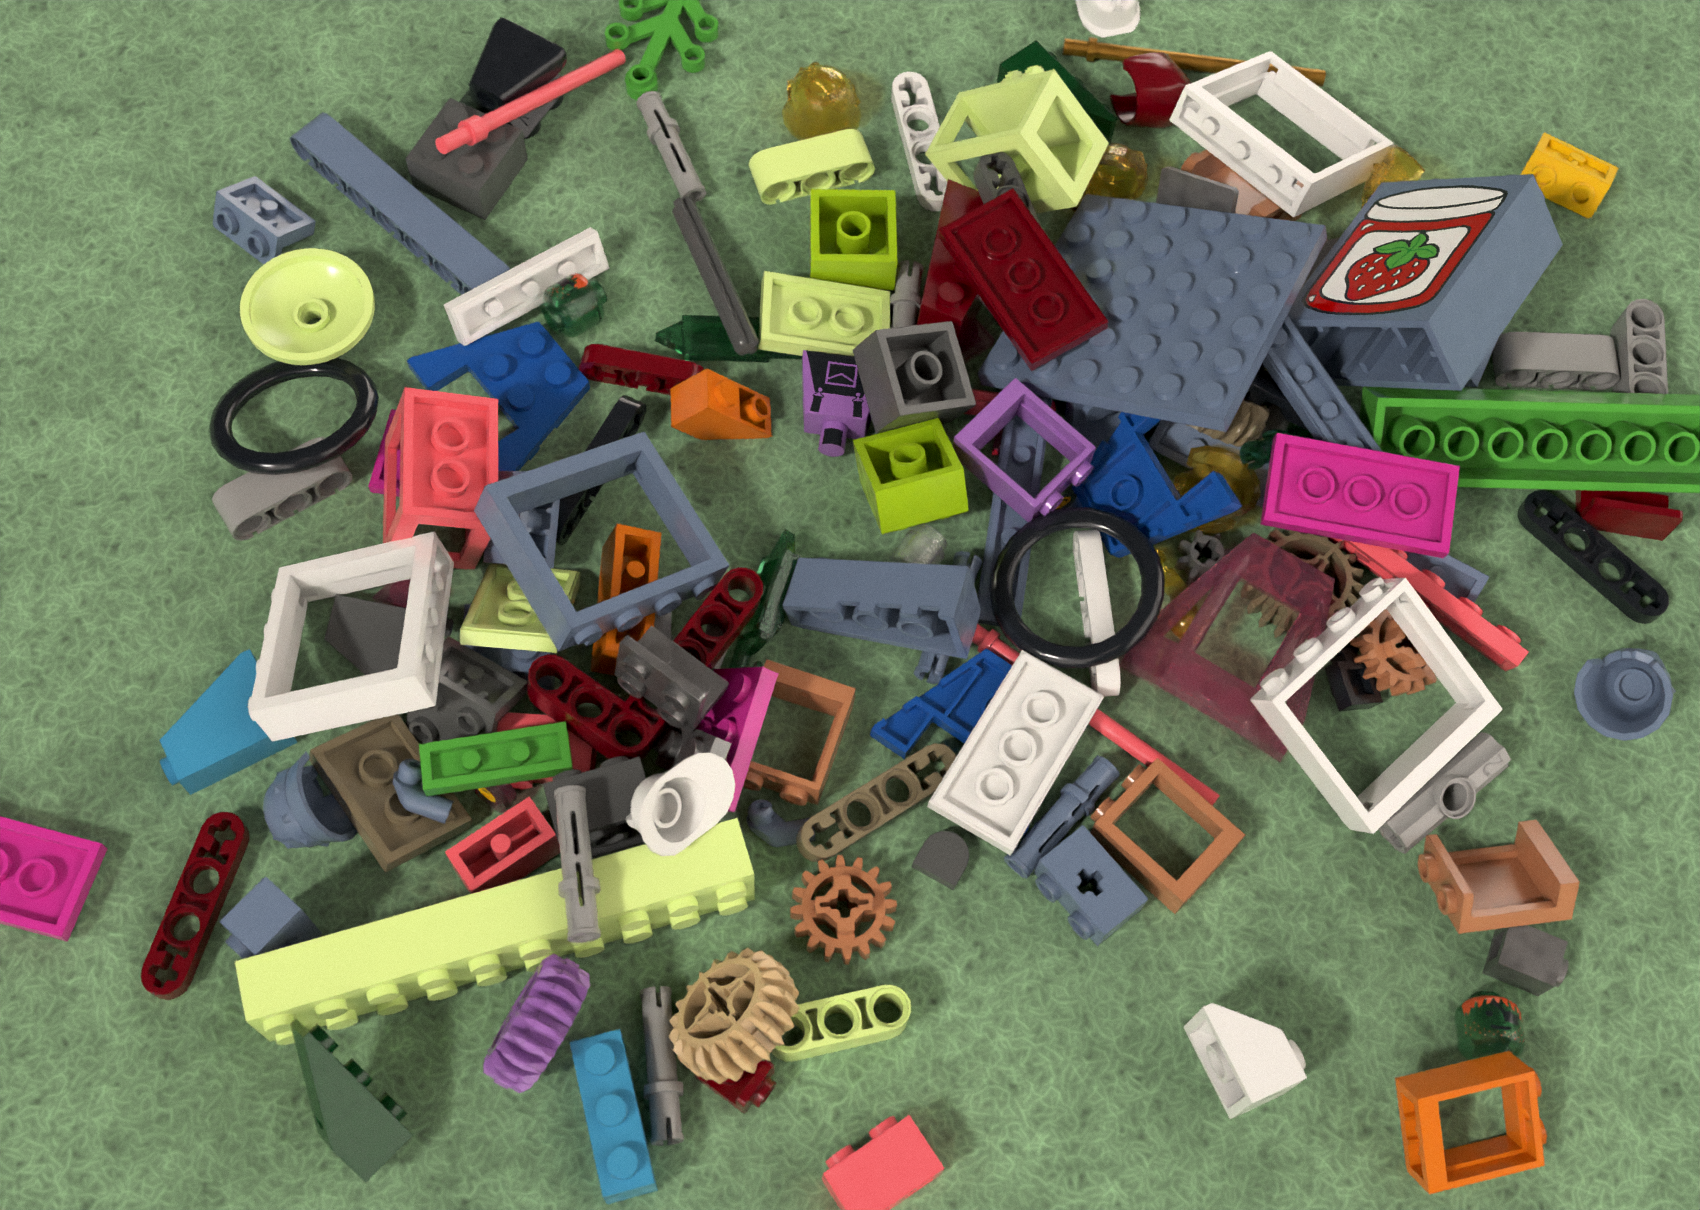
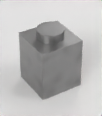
M1529 925L1495 929L1482 973L1533 995L1540 996L1554 987H1559L1563 982L1569 965L1568 960L1564 959L1568 941Z

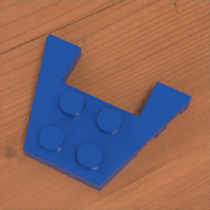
M539 321L481 337L466 346L460 343L417 355L407 360L409 369L426 390L438 391L465 373L470 372L490 398L498 399L499 409L516 428L514 432L498 441V471H519L528 459L531 460L540 450L542 442L554 428L557 429L590 389L587 378L579 371L577 366Z
M1124 412L1119 414L1118 418L1121 422L1108 442L1102 440L1094 452L1090 463L1094 468L1090 475L1078 487L1074 485L1071 487L1083 507L1112 512L1124 518L1144 533L1152 545L1235 512L1242 507L1224 476L1215 471H1212L1181 497L1144 437V434L1161 419ZM1099 531L1101 540L1110 555L1121 558L1131 554L1119 540Z
M986 648L939 680V684L920 697L916 696L905 703L901 710L885 720L883 718L872 727L870 736L903 759L908 756L931 723H935L965 743L1012 665ZM1028 828L1026 829L1021 839H1023L1026 835Z

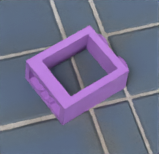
M1014 378L954 437L953 448L961 464L1027 522L1037 518L1040 514L1046 517L1049 512L1054 511L1064 498L1061 493L1071 483L1078 487L1094 468L1090 463L1096 447L1017 378ZM1016 415L1070 461L1034 498L980 451Z

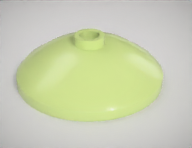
M317 248L290 251L265 263L253 274L246 284L240 301L242 325L254 346L274 360L293 365L319 364L343 355L352 349L366 334L375 311V298L372 286L359 265L340 253ZM311 319H321L317 323L307 324Z

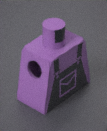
M803 350L802 398L804 432L820 434L818 446L820 453L831 457L841 456L845 452L846 438L859 439L866 437L872 420L855 358L853 356Z

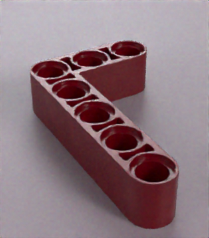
M743 567L734 568L727 572L673 642L712 670L754 616L763 593V583L760 576L755 571ZM734 589L745 591L749 595L750 600L744 602L737 601L730 596L729 591ZM715 624L722 629L724 634L718 637H711L704 633L701 626ZM547 654L540 656L532 662L529 668L527 694L535 707L558 723L566 721L570 732L608 759L618 756H627L629 759L640 757V760L644 759L670 725L658 714L657 709L648 706L644 696L639 699L630 695L624 702L558 655ZM550 675L557 677L562 682V685L555 690H546L541 688L537 681L543 676ZM584 703H592L601 710V714L592 719L585 718L577 712L576 708ZM622 731H632L638 735L641 742L636 746L626 747L621 745L615 736Z

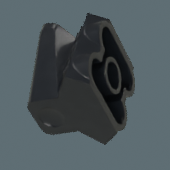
M501 17L491 29L469 82V90L459 102L487 114L561 77L558 73L566 65L567 54L561 46ZM563 95L507 124L523 130L524 140L535 136L541 128V119L548 111L556 109L561 105Z

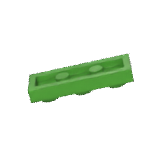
M566 721L419 744L423 791L426 796L554 777L561 772L573 770Z

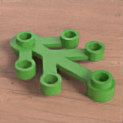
M619 0L620 15L627 21H636L643 16V13L666 6L663 14L628 27L622 23H611L605 29L606 45L613 51L616 49L622 51L629 44L652 36L640 64L632 66L625 75L626 92L631 98L638 100L646 92L658 91V80L655 71L669 40L672 41L681 57L682 68L685 71L696 73L705 67L704 49L691 42L679 21L683 10H685L694 24L695 36L699 41L708 43L718 37V20L713 15L705 13L699 0ZM631 5L636 6L635 8H627V6ZM703 27H710L711 29H709V30H703V29H701V28H703ZM615 35H621V36H622L621 38H617V39H616V38H612V37L615 36ZM689 57H697L698 59H697V60H689L688 58H689Z

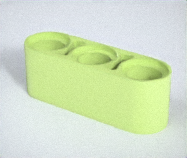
M845 129L764 149L753 155L748 164L761 200L768 205L776 204L777 199L780 202L808 196L811 189H836L855 184L854 180H858L859 183L864 182L875 171L863 136L856 129Z
M881 985L798 1004L799 1011L790 1019L794 1025L802 1030L803 1039L794 1046H776L771 1053L777 1059L785 1062L798 1061L892 1039L900 1035L907 1025L911 1013L910 999L897 986ZM881 1002L893 1003L898 1007L901 1017L893 1023H884L875 1016L874 1007ZM833 1013H842L851 1020L852 1028L845 1034L837 1035L831 1033L826 1028L824 1021Z

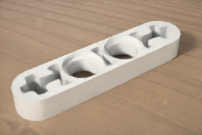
M904 72L895 77L892 83L891 100L912 181L920 205L930 211H941L947 180L933 164H923L916 158L919 153L927 151L940 128L926 79L915 72ZM905 88H911V91L916 93L914 105L910 106L909 95L907 91H904ZM914 119H921L928 123L929 127L923 131H915L907 123ZM936 176L937 189L942 192V195H935L934 191L930 190L931 177Z
M1077 530L1073 535V554L1079 597H1084V601H1080L1085 638L1090 639V643H1086V646L1099 643L1115 635L1100 532L1097 530ZM1118 658L1105 664L1089 667L1093 690L1104 695V697L1119 695L1121 683Z

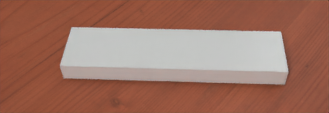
M590 227L443 304L458 342L466 346L561 295L562 292L565 293L569 287L567 285L562 287L558 282L570 276V274H582L589 280L608 270L609 265L599 234Z

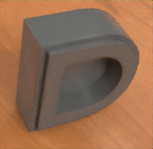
M936 832L925 840L912 863V868L954 891L969 861L968 846L959 835L953 832Z

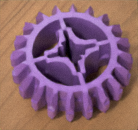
M552 954L543 959L540 965L537 966L502 1022L484 1059V1074L493 1078V1082L505 1089L511 1088L518 1093L525 1092L537 1082L541 1073L545 1071L548 1063L564 1040L577 1013L581 1009L582 1002L587 996V991L590 987L589 973L580 969V965L568 958L563 959L556 954Z

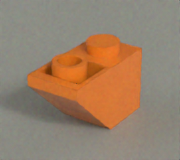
M707 368L670 388L671 427L700 440L772 437L770 398Z

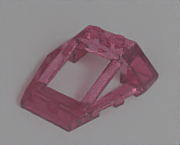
M1252 533L1160 611L1158 619L1146 637L1125 654L1119 667L1153 688L1164 690L1240 736L1239 739L1276 761L1281 762L1288 749L1250 699L1262 689L1260 683L1268 674L1286 667L1295 658L1293 653L1298 646L1304 643L1305 640L1317 638L1325 631L1335 579L1259 535ZM1239 580L1299 613L1255 688L1195 653ZM1212 588L1179 643L1165 638L1164 636ZM1315 674L1286 701V705L1302 725L1305 721Z

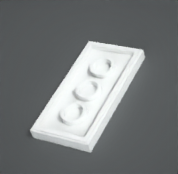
M1022 650L935 790L927 807L1011 856L1100 706L1104 695Z

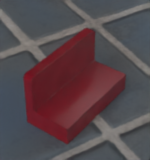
M1576 490L1575 512L1598 531L1663 541L1683 521V512L1681 510L1669 509L1668 495L1635 491Z

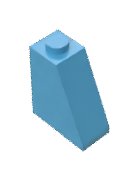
M250 649L240 653L159 740L166 754V757L159 761L167 779L172 786L180 783L190 795L298 743L295 737L272 742L257 722L252 721L248 712V700L252 696L257 659Z

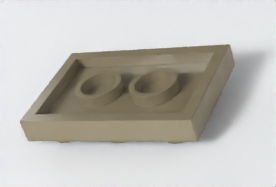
M399 714L374 719L310 749V762L385 873L470 829L472 819L453 792L438 795L454 801L445 824L403 808L393 786V775L403 760L415 759L420 761L418 741L409 731Z

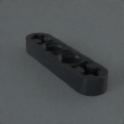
M628 395L620 397L585 451L635 435L645 418L646 404ZM603 484L560 499L557 544L564 545L568 541L593 502L589 498L591 496L596 497Z
M1544 490L1534 491L1521 503L1517 514L1521 525L1628 618L1637 623H1652L1666 611L1669 606V597L1662 585L1556 495ZM1542 506L1548 512L1538 518L1533 512ZM1560 520L1564 524L1554 533L1551 528ZM1572 533L1578 535L1585 544V550L1575 551L1565 544L1564 534ZM1609 563L1615 566L1620 575L1619 581H1610L1600 574L1599 564ZM1629 581H1632L1634 585L1624 593L1621 589ZM1644 595L1652 600L1646 608L1638 603Z

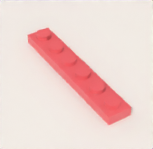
M1330 537L1328 539L1334 544L1336 542L1342 541L1341 539ZM1344 540L1343 551L1347 554H1356V560L1382 579L1406 578L1438 622L1505 672L1518 667L1529 653V651L1519 645L1521 639L1518 635L1505 626L1497 625L1495 627L1481 616L1483 611L1474 602L1465 597L1457 599L1444 589L1445 582L1435 573L1427 569L1420 571L1406 561L1408 555L1404 551Z

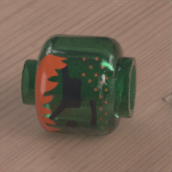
M573 273L545 289L543 295L544 302L540 304V309L547 324L555 334L563 333L567 337L575 338L603 321L605 316L603 304L608 299L604 289L596 279L589 281L582 274Z
M1479 991L1473 993L1470 999L1463 1001L1456 1008L1454 1022L1457 1047L1463 1057L1472 1060L1510 1051L1516 1057L1522 1054L1525 1047L1522 1017L1519 1008L1514 1002L1500 997L1494 991Z

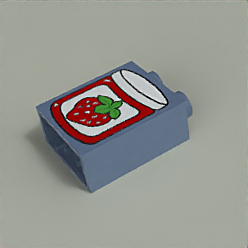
M1533 174L1382 182L1301 288L1288 316L1336 385L1462 391L1563 244L1545 203L1544 194Z

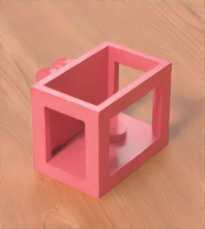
M405 387L385 439L383 543L412 538L418 524L465 528V543L461 552L448 553L454 561L453 568L475 569L491 539L474 509L484 486L498 481V399ZM397 449H400V499L396 512Z

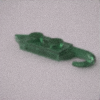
M682 315L680 322L656 332L655 342L682 354L683 360L769 362L770 359L802 360V356L760 350L758 349V344L756 345L757 351L752 355L749 353L743 356L737 354L720 316ZM748 317L759 338L760 317Z
M786 529L783 531L770 555L762 557L757 574L763 583V593L754 616L737 636L738 641L729 668L748 667L752 655L761 650L768 639L773 638L783 625L785 616L782 613L784 609L782 605L798 558L801 557L795 553V534ZM756 661L752 667H763L761 661Z

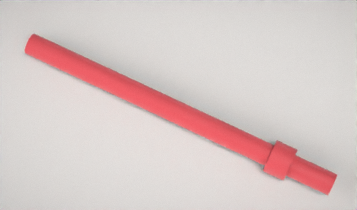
M616 49L481 117L473 115L459 122L457 129L437 138L435 141L436 147L441 154H447L465 144L473 146L485 140L489 132L625 64L626 57L620 49Z

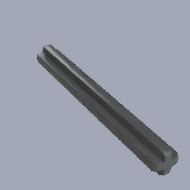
M677 198L673 203L675 207L672 212L734 350L741 356L747 353L752 355L757 351L756 345L759 343V339L699 209L692 198Z

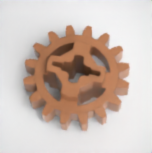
M1387 609L1383 610L1360 632L1359 637L1350 641V645L1359 648L1361 653L1354 658V662L1366 665L1367 669L1363 674L1365 680L1372 677L1377 678L1376 690L1378 691L1390 688L1392 696H1399L1405 693L1410 695L1425 690L1426 685L1437 681L1429 665ZM1400 643L1401 647L1396 648L1395 645Z
M837 855L835 867L829 868L827 863L821 859L817 864L818 875L815 876L808 871L803 872L802 882L806 889H793L792 898L801 903V905L790 907V918L802 920L795 927V935L797 938L809 935L810 938L806 950L812 953L819 946L824 949L825 962L829 963L834 953H841L844 965H849L852 952L856 951L864 960L869 959L870 943L881 949L885 945L886 938L880 930L893 931L895 920L885 914L896 912L897 901L884 898L891 892L892 884L890 881L880 884L876 882L880 872L877 866L870 869L867 873L863 871V858L857 857L851 867L845 866L843 855ZM851 881L861 885L869 893H862L851 884ZM832 882V888L825 896H816L815 900H812L819 889ZM846 901L848 909H851L849 917H840V912L836 909L837 902ZM871 919H875L865 933L855 938V930L862 922H871ZM816 925L827 926L836 934V938L826 935Z

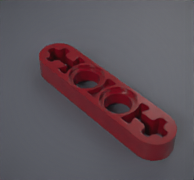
M231 812L213 814L202 825L142 966L140 976L143 986L148 992L159 999L171 1000L178 998L189 988L247 849L250 838L248 828L237 815ZM228 825H230V829L235 833L236 837L234 840H225L219 851L220 856L227 860V862L223 865L213 858L204 857L206 852L214 857L216 856L220 843L214 837L216 831L224 832ZM205 870L217 871L219 882L214 890L206 894H198L194 891V880L199 873ZM186 916L198 917L200 927L197 934L186 941L177 940L174 935V928L177 922ZM171 945L180 952H189L186 958L176 954L172 969L178 973V977L175 981L167 980L163 988H161V981L155 975L159 969L167 970L173 959V955L165 951L166 946Z

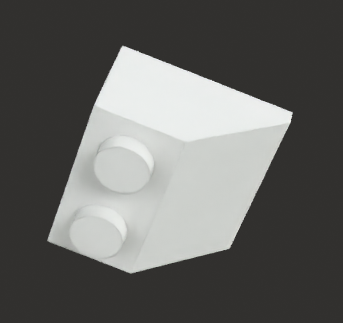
M1214 1003L1202 1007L1183 1027L1230 1119L1285 1094L1307 1078L1303 1070L1306 1064L1301 1050L1293 1040H1287L1282 1029Z

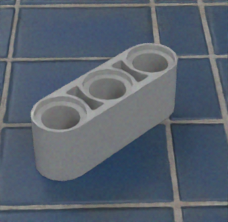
M1636 299L1627 306L1611 328L1610 337L1615 342L1620 381L1612 387V392L1668 394L1663 311L1653 301Z
M1508 332L1499 336L1492 352L1495 382L1500 387H1507V383H1511L1512 387L1549 388V385H1553L1554 389L1591 390L1590 386H1595L1596 390H1606L1614 387L1620 381L1615 342L1613 338L1606 335Z
M326 437L312 439L290 451L310 446ZM341 456L318 467L297 473L266 475L248 472L220 487L214 493L212 502L232 537L236 540L244 541L254 537L253 532L257 531L259 534L295 515L294 510L297 509L298 512H301L335 494L334 489L338 488L339 491L345 489L352 481V473Z

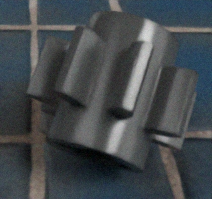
M1199 529L1194 535L1192 544L1187 540H1181L1177 550L1184 556L1177 559L1174 567L1176 570L1184 569L1188 576L1187 585L1192 584L1195 580L1203 582L1204 586L1210 589L1214 582V575L1223 579L1227 577L1230 568L1222 562L1230 559L1233 550L1229 548L1224 549L1220 542L1221 534L1217 533L1214 537L1203 536ZM1202 555L1209 558L1205 564L1197 560Z

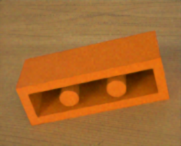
M616 524L602 547L597 603L658 580L661 532ZM655 613L643 617L636 626L624 632H619L616 628L603 633L601 638L593 643L591 671L614 675L620 642L626 635L638 642L651 626L654 627Z

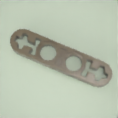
M930 744L809 818L799 828L796 835V845L799 852L805 859L812 862H818L821 859L826 861L934 794L955 760L956 754L943 744ZM940 759L943 762L944 767L940 770V774L933 772L919 782L915 774L923 770L930 763V760L934 762ZM898 778L905 782L909 789L907 801L895 802L888 797L885 791L887 780ZM861 802L869 808L871 820L867 826H856L849 821L847 807L850 803ZM837 823L841 831L827 840L825 843L827 850L821 844L815 847L811 845L809 839L814 835L813 827L818 833H821Z

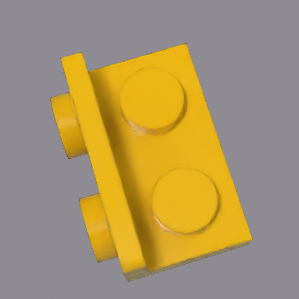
M1544 132L1520 175L1533 174L1546 199L1585 218H1591L1611 187L1619 168Z

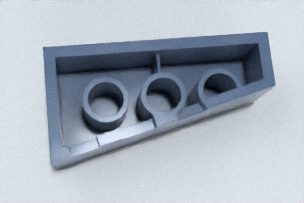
M823 557L798 558L782 605L791 625L799 628L964 659L968 657L981 613L980 603L969 566L838 560Z

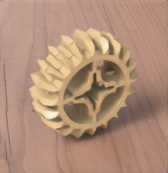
M746 948L740 954L733 951L729 952L723 962L714 959L708 971L705 973L699 971V979L693 985L686 986L688 993L685 998L675 1003L679 1012L673 1015L669 1021L673 1026L669 1039L674 1044L673 1051L678 1055V1059L696 1076H701L706 1081L714 1080L719 1084L726 1081L727 1078L737 1082L744 1070L754 1074L757 1064L761 1060L770 1061V1052L776 1046L784 1045L782 1040L784 1032L795 1027L790 1018L800 1009L795 1002L799 991L795 987L794 980L789 976L790 972L780 962H777L771 955L765 954L762 950L753 952Z

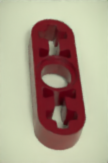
M602 344L587 345L584 348L579 365V371L589 380L634 389L644 386L646 387L645 391L671 395L670 388L705 370L702 366L691 361Z

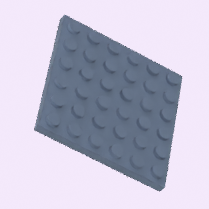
M1086 194L1055 247L1107 318L1108 328L1033 371L1030 370L1003 331L977 373L981 385L1004 389L1014 378H1017L1036 396L1227 432L1327 240L1326 226Z

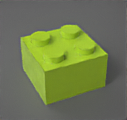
M811 189L810 278L880 290H894L898 262L896 190Z
M939 418L853 440L859 480L881 534L905 530L908 527L938 519H946L969 511L964 468Z

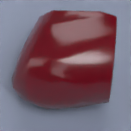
M1163 52L1140 54L1124 59L1122 64L1123 70L1127 71L1132 77L1136 93L1110 95L1112 107L1121 123L1132 127L1164 129L1174 126L1175 124L1169 121L1184 87L1191 84L1186 74L1168 54Z

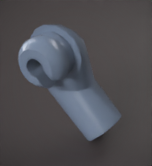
M415 759L403 760L393 775V786L403 808L445 824L454 801L438 795L426 796L423 791L420 761Z
M761 799L749 805L746 822L750 830L767 844L773 847H783L796 844V835L799 828L811 817L785 821L774 812L769 801ZM815 831L814 835L809 839L810 842L815 841Z

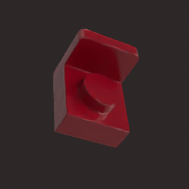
M761 1060L757 1064L754 1074L744 1070L737 1082L727 1078L726 1081L719 1084L714 1080L706 1081L701 1076L695 1075L697 1080L744 1114L752 1104L760 1108L777 1084V1082L771 1079V1076L774 1074L775 1065L769 1060Z

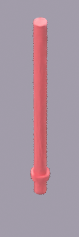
M977 623L972 640L974 644L979 646L977 651L980 653L987 648L1013 665L1020 653L1000 640L1001 634L994 629L989 632ZM1097 709L1088 725L1147 767L1156 758L1160 759L1212 806L1220 796L1218 793Z

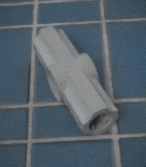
M1483 732L1478 734L1378 829L1381 835L1395 850L1406 854L1448 817L1459 819L1466 816L1474 806L1476 794L1509 767L1508 762L1511 758L1506 749L1491 735Z

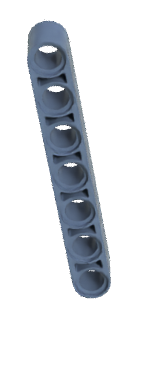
M322 112L290 137L291 145L300 158L304 161L309 159L310 162L308 164L332 185L337 183L338 186L336 188L360 209L365 207L366 210L364 212L388 233L393 231L395 233L393 237L417 258L420 256L424 257L421 261L445 282L452 281L453 283L450 286L461 295L510 270L502 260L327 113Z

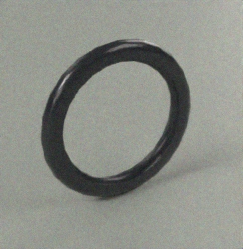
M340 358L312 365H293L280 361L268 364L236 382L220 398L213 410L209 425L211 444L218 455L234 467L254 474L280 475L297 473L318 467L345 453L355 446L368 432L377 413L379 396L376 384L362 368ZM303 377H330L344 381L355 393L357 403L351 417L333 434L310 446L286 452H257L244 448L233 436L232 423L239 410L251 398L278 383Z
M1068 507L1051 511L1046 517L1041 515L1033 519L1010 537L999 553L991 574L990 600L994 617L1003 634L1020 651L1024 650L1041 661L1056 667L1088 668L1108 663L1128 653L1146 637L1158 619L1162 607L1165 575L1160 557L1149 538L1133 523L1108 511L1091 507ZM1070 528H1089L1104 532L1119 540L1131 552L1137 562L1142 579L1140 600L1136 611L1128 623L1115 635L1099 643L1087 646H1063L1049 642L1036 635L1022 621L1016 610L1012 594L1013 578L1018 563L1027 550L1040 539L1054 532Z

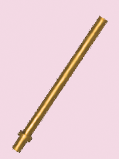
M1089 37L1088 41L1065 38L1063 45V55L1086 57L1087 62H1094L1095 59L1123 62L1124 59L1131 56L1163 52L1168 54L1180 69L1218 73L1246 61L1097 42V38ZM1270 64L1267 72L1274 71L1277 73L1278 68ZM1291 66L1315 85L1323 86L1326 75L1325 70Z

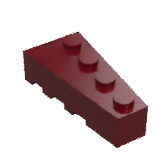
M948 179L917 325L952 321L960 345L982 303L979 300L978 293L938 237V229L983 205V201L979 191Z

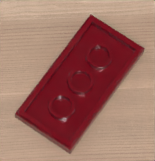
M1014 188L938 229V237L1031 371L1108 328L1107 318Z

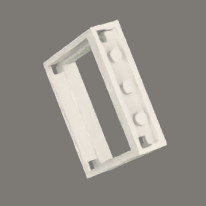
M1271 51L1186 85L1169 120L1293 218L1375 177L1394 144ZM1270 64L1278 68L1277 73L1274 71L1267 72ZM1257 94L1340 157L1342 161L1314 174L1227 106ZM1297 181L1304 185L1303 188L1296 184Z
M435 531L413 536L412 538L382 543L279 568L276 585L271 593L272 603L268 622L264 626V641L261 655L256 663L252 696L248 700V712L252 721L257 722L272 742L436 706L454 561ZM410 579L399 660L396 669L291 692L308 602L334 597L336 594L343 595Z
M1379 577L1367 583L1359 592L1361 598L1351 607L1343 608L1333 614L1326 622L1328 628L1317 638H1311L1298 646L1293 653L1295 658L1286 667L1268 674L1260 683L1262 689L1250 699L1344 824L1350 830L1374 834L1503 710L1406 578L1382 579ZM1387 609L1456 703L1356 797L1286 705L1285 701L1383 610Z

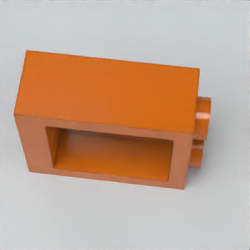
M1510 1051L1395 1078L1406 1169L1428 1194L1545 1166L1543 1144L1547 1141V1134L1544 1124L1539 1117L1537 1099L1542 1093L1541 1083L1535 1070ZM1501 1087L1507 1135L1444 1150L1438 1102Z

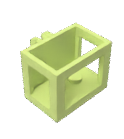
M1035 65L1027 67L1023 74L1018 70L1008 72L1000 83L959 92L925 155L947 181L950 179L978 191L955 161L998 152L1006 153L1016 164L1037 214L1077 207L1109 143L1055 69L1044 72V68L1042 69L1041 66ZM964 121L977 135L975 138L953 142Z

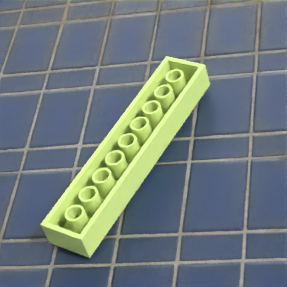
M738 818L717 823L693 841L686 849L674 856H660L650 851L647 845L644 844L592 859L594 877L600 881V892L596 894L601 937L590 942L574 943L567 939L568 925L565 899L559 896L558 884L563 881L562 868L235 961L246 1022L270 1042L276 1040L278 1045L292 1044L295 1041L290 1024L296 1018L308 1030H311L316 1024L320 1027L327 1025L328 1030L343 1029L358 1022L357 1016L377 1010L378 1015H390L408 1008L407 1001L424 996H427L430 1001L446 999L458 993V986L477 981L478 986L493 985L507 978L506 972L526 967L528 972H534L542 960L552 954L560 957L575 952L577 958L588 957L603 951L605 943L623 938L624 943L627 944L636 943L653 935L652 930L671 924L672 929L687 928L700 922V915L719 910V914L722 916L738 913L748 907V901L755 900L754 871ZM576 872L578 882L579 905L583 906L581 898L580 874L579 872Z

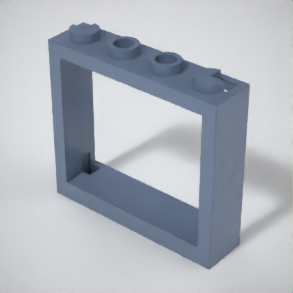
M645 432L485 485L474 509V512L558 651L582 643L587 647L600 639L603 633L616 628L619 632L629 630L636 626L643 617L655 612L658 616L666 615L675 610L682 601L695 597L696 600H702L708 592L716 587L730 566ZM633 473L691 567L576 612L517 514Z

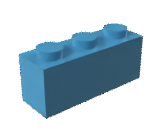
M617 1029L569 1042L603 1199L607 1204L658 1191L621 1030Z

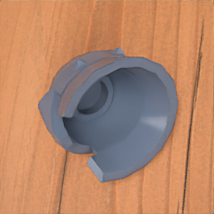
M1620 648L1611 651L1602 660L1600 658L1588 659L1577 674L1574 688L1578 711L1587 724L1606 737L1623 741L1644 738L1659 729L1670 714L1673 694L1676 692L1672 687L1670 674L1658 654L1654 651L1639 648Z
M307 751L292 767L276 773V778L268 787L263 799V813L273 840L283 843L287 849L311 848L318 845L328 847L330 842L351 840L357 833V830L334 796L330 794L324 797L321 786L316 779L318 772L314 766L304 767L310 759Z

